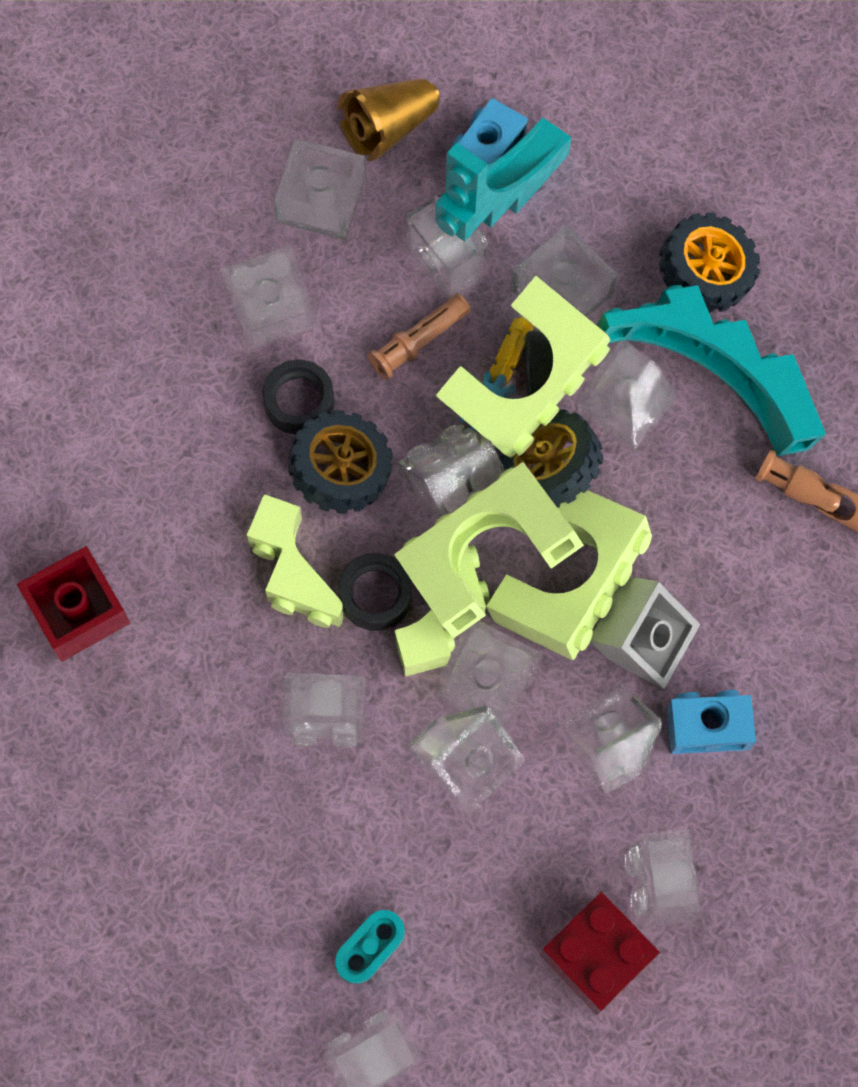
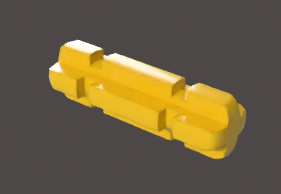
M523 317L515 318L509 328V333L511 334H506L495 358L497 364H492L489 371L492 375V382L502 374L506 377L505 385L509 383L513 374L511 368L515 369L525 348L526 340L524 339L526 338V333L533 331L534 328Z

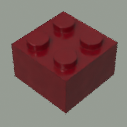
M87 545L16 584L61 662L131 624Z
M601 891L541 950L539 955L584 1003L598 1015L661 952Z

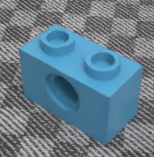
M491 98L484 109L479 107L471 118L470 128L465 135L459 134L456 137L451 148L457 142L490 165L505 155L527 135L528 118ZM483 140H489V141H492L493 143H492V144H483V143H481V141H483Z
M736 690L717 692L715 694L716 697L700 698V693L697 692L677 694L676 699H671L667 706L671 754L750 750L756 743L751 695L740 696L739 691ZM704 713L715 715L719 720L720 727L717 729L707 728L701 721V715Z

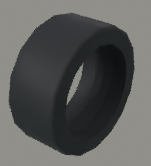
M540 331L526 333L525 361L528 396L537 392L546 383L553 367L552 347L547 337Z
M302 359L285 361L273 368L265 379L262 395L266 415L271 423L284 433L296 435L299 430H302L303 424L310 418L315 420L317 414L327 412L328 415L332 414L335 405L332 380L326 371L314 362ZM300 378L315 383L321 394L320 404L316 410L307 415L294 416L286 414L280 409L276 397L278 389L284 383Z
M382 553L364 554L353 559L343 570L338 583L339 599L342 602L346 618L357 627L369 631L386 630L397 625L407 615L412 602L410 577L397 559ZM369 571H381L389 574L395 580L398 586V597L396 603L389 610L383 613L371 614L363 611L356 605L352 589L355 581L362 574Z

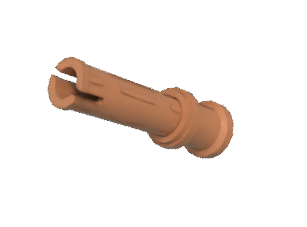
M456 293L446 303L431 312L406 332L397 331L392 335V340L377 351L373 349L368 352L367 357L370 364L383 379H390L395 369L406 361L412 362L417 358V355H419L418 350L458 320L471 313L468 302L463 296Z

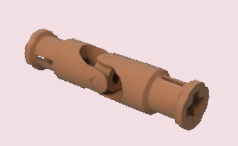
M769 451L755 480L759 482L765 480L783 489L784 495L800 503L816 505V508L823 515L858 532V494L838 484H826L816 472L802 465L796 467L776 457L775 451ZM843 494L849 497L856 507V510L848 516L834 513L840 505Z

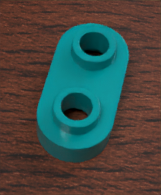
M379 910L371 914L337 952L335 965L339 976L350 984H362L370 980L402 944L405 936L402 919L396 913L389 910ZM382 925H387L392 929V935L387 940H381L376 935L377 929ZM353 956H360L364 960V966L359 971H353L348 966L349 960Z

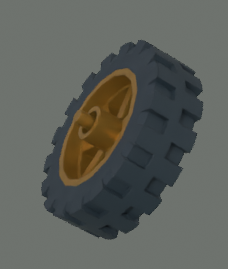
M559 409L555 417L546 426L540 424L531 434L534 437V441L522 455L519 456L515 453L512 458L505 454L499 456V465L502 467L499 470L500 475L507 469L517 467L524 462L556 507L559 508L561 503L567 502L569 504L577 499L576 495L580 492L585 493L591 487L589 483L592 479L598 477L600 473L598 466L603 464V454L600 451L603 447L593 429L586 420H583L581 415L576 412L570 414L568 410ZM567 442L573 444L572 446L564 448Z
M334 410V413L329 415L327 412L317 414L315 420L310 418L303 424L302 430L297 432L288 458L290 460L288 465L289 475L294 477L293 485L297 491L301 490L304 493L303 498L310 504L312 502L319 504V509L329 511V509H333L339 514H345L351 509L354 512L363 510L367 503L371 505L378 499L392 472L393 464H391L393 452L391 448L387 447V437L384 433L380 434L376 430L378 426L370 420L367 423L357 413L348 415L345 414V411ZM332 442H340L343 444L335 447ZM320 445H323L329 455L314 453V451ZM351 447L355 448L358 452L353 453ZM365 460L367 471L353 463ZM316 463L326 464L329 466L324 472H322L317 467ZM347 472L358 477L360 480L348 482Z

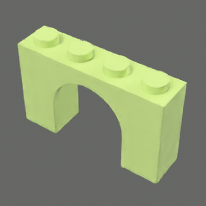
M537 276L532 279L512 303L511 307L545 335L550 342L553 351V367L546 383L537 392L528 397L507 399L494 394L460 366L436 394L441 401L510 458L515 453L519 456L522 455L534 441V437L531 434L540 424L546 426L559 411V407L556 406L565 394L573 395L585 379L581 376L590 364L597 366L610 350L607 346L611 341L608 335Z
M524 462L517 467L504 471L496 482L486 489L472 494L464 505L454 512L440 517L432 528L422 535L408 540L403 548L394 554L441 625L453 638L486 616L464 584L460 571L463 552L470 541L478 534L494 527L517 529L531 540L550 568H553L584 546L574 529Z
M588 490L585 493L580 492L576 495L577 499L569 504L567 502L561 503L558 509L574 529L581 542L591 546L598 553L597 566L591 577L583 585L572 591L547 593L506 574L486 606L495 623L572 661L580 650H585L589 645L593 635L592 629L599 618H604L608 614L612 606L613 595L619 585L624 586L632 573V564L639 554L645 553L652 538L645 515Z

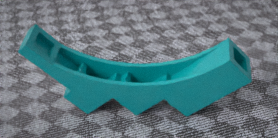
M542 117L522 140L490 165L456 142L447 152L445 193L436 201L435 221L439 228L447 235H456L465 242L482 222L492 228L508 209L517 214L569 155L572 137Z
M682 285L668 287L661 293V297L655 304L646 303L636 309L624 311L621 308L610 309L601 315L600 320L596 324L611 339L609 343L631 340L660 346L682 354L716 374L746 402L766 431L777 457L810 450L826 435L794 354L778 357L776 353L761 357L746 320L730 322L729 319H723L713 323L698 285L684 288Z

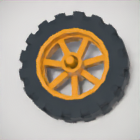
M695 213L688 220L686 218L682 219L665 239L659 251V256L662 257L659 262V270L664 272L663 281L667 287L682 285L684 288L698 285L708 312H713L714 309L723 312L728 310L731 305L733 307L736 306L755 285V280L760 274V269L757 268V265L760 263L759 253L754 251L756 245L752 238L748 239L745 235L746 231L740 225L738 227L733 225L731 219L725 216L722 219L718 218L715 213H706L705 216ZM696 244H703L704 251L700 249ZM689 252L697 259L689 260L687 253ZM721 272L730 274V280L725 281Z

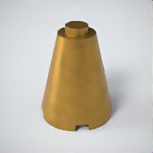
M424 78L349 90L340 95L337 103L338 111L343 109L345 120L340 121L341 129L347 142L359 156L366 154L369 156L367 161H374L383 156L435 113L438 109L440 95L437 87Z

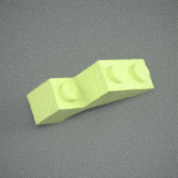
M264 494L247 533L249 547L253 548V553L267 560H274L275 556L279 558L265 590L267 600L272 603V608L281 613L292 615L296 611L307 615L308 621L317 626L329 628L330 624L340 627L344 618L341 600L296 548V535L302 521L300 507Z
M467 545L460 563L461 577L485 613V604H488L490 601L488 587L485 580L478 581L475 568L480 567L476 547L475 545ZM431 609L418 622L395 630V643L405 676L450 665L451 652L456 651L454 638L446 629H443V626Z

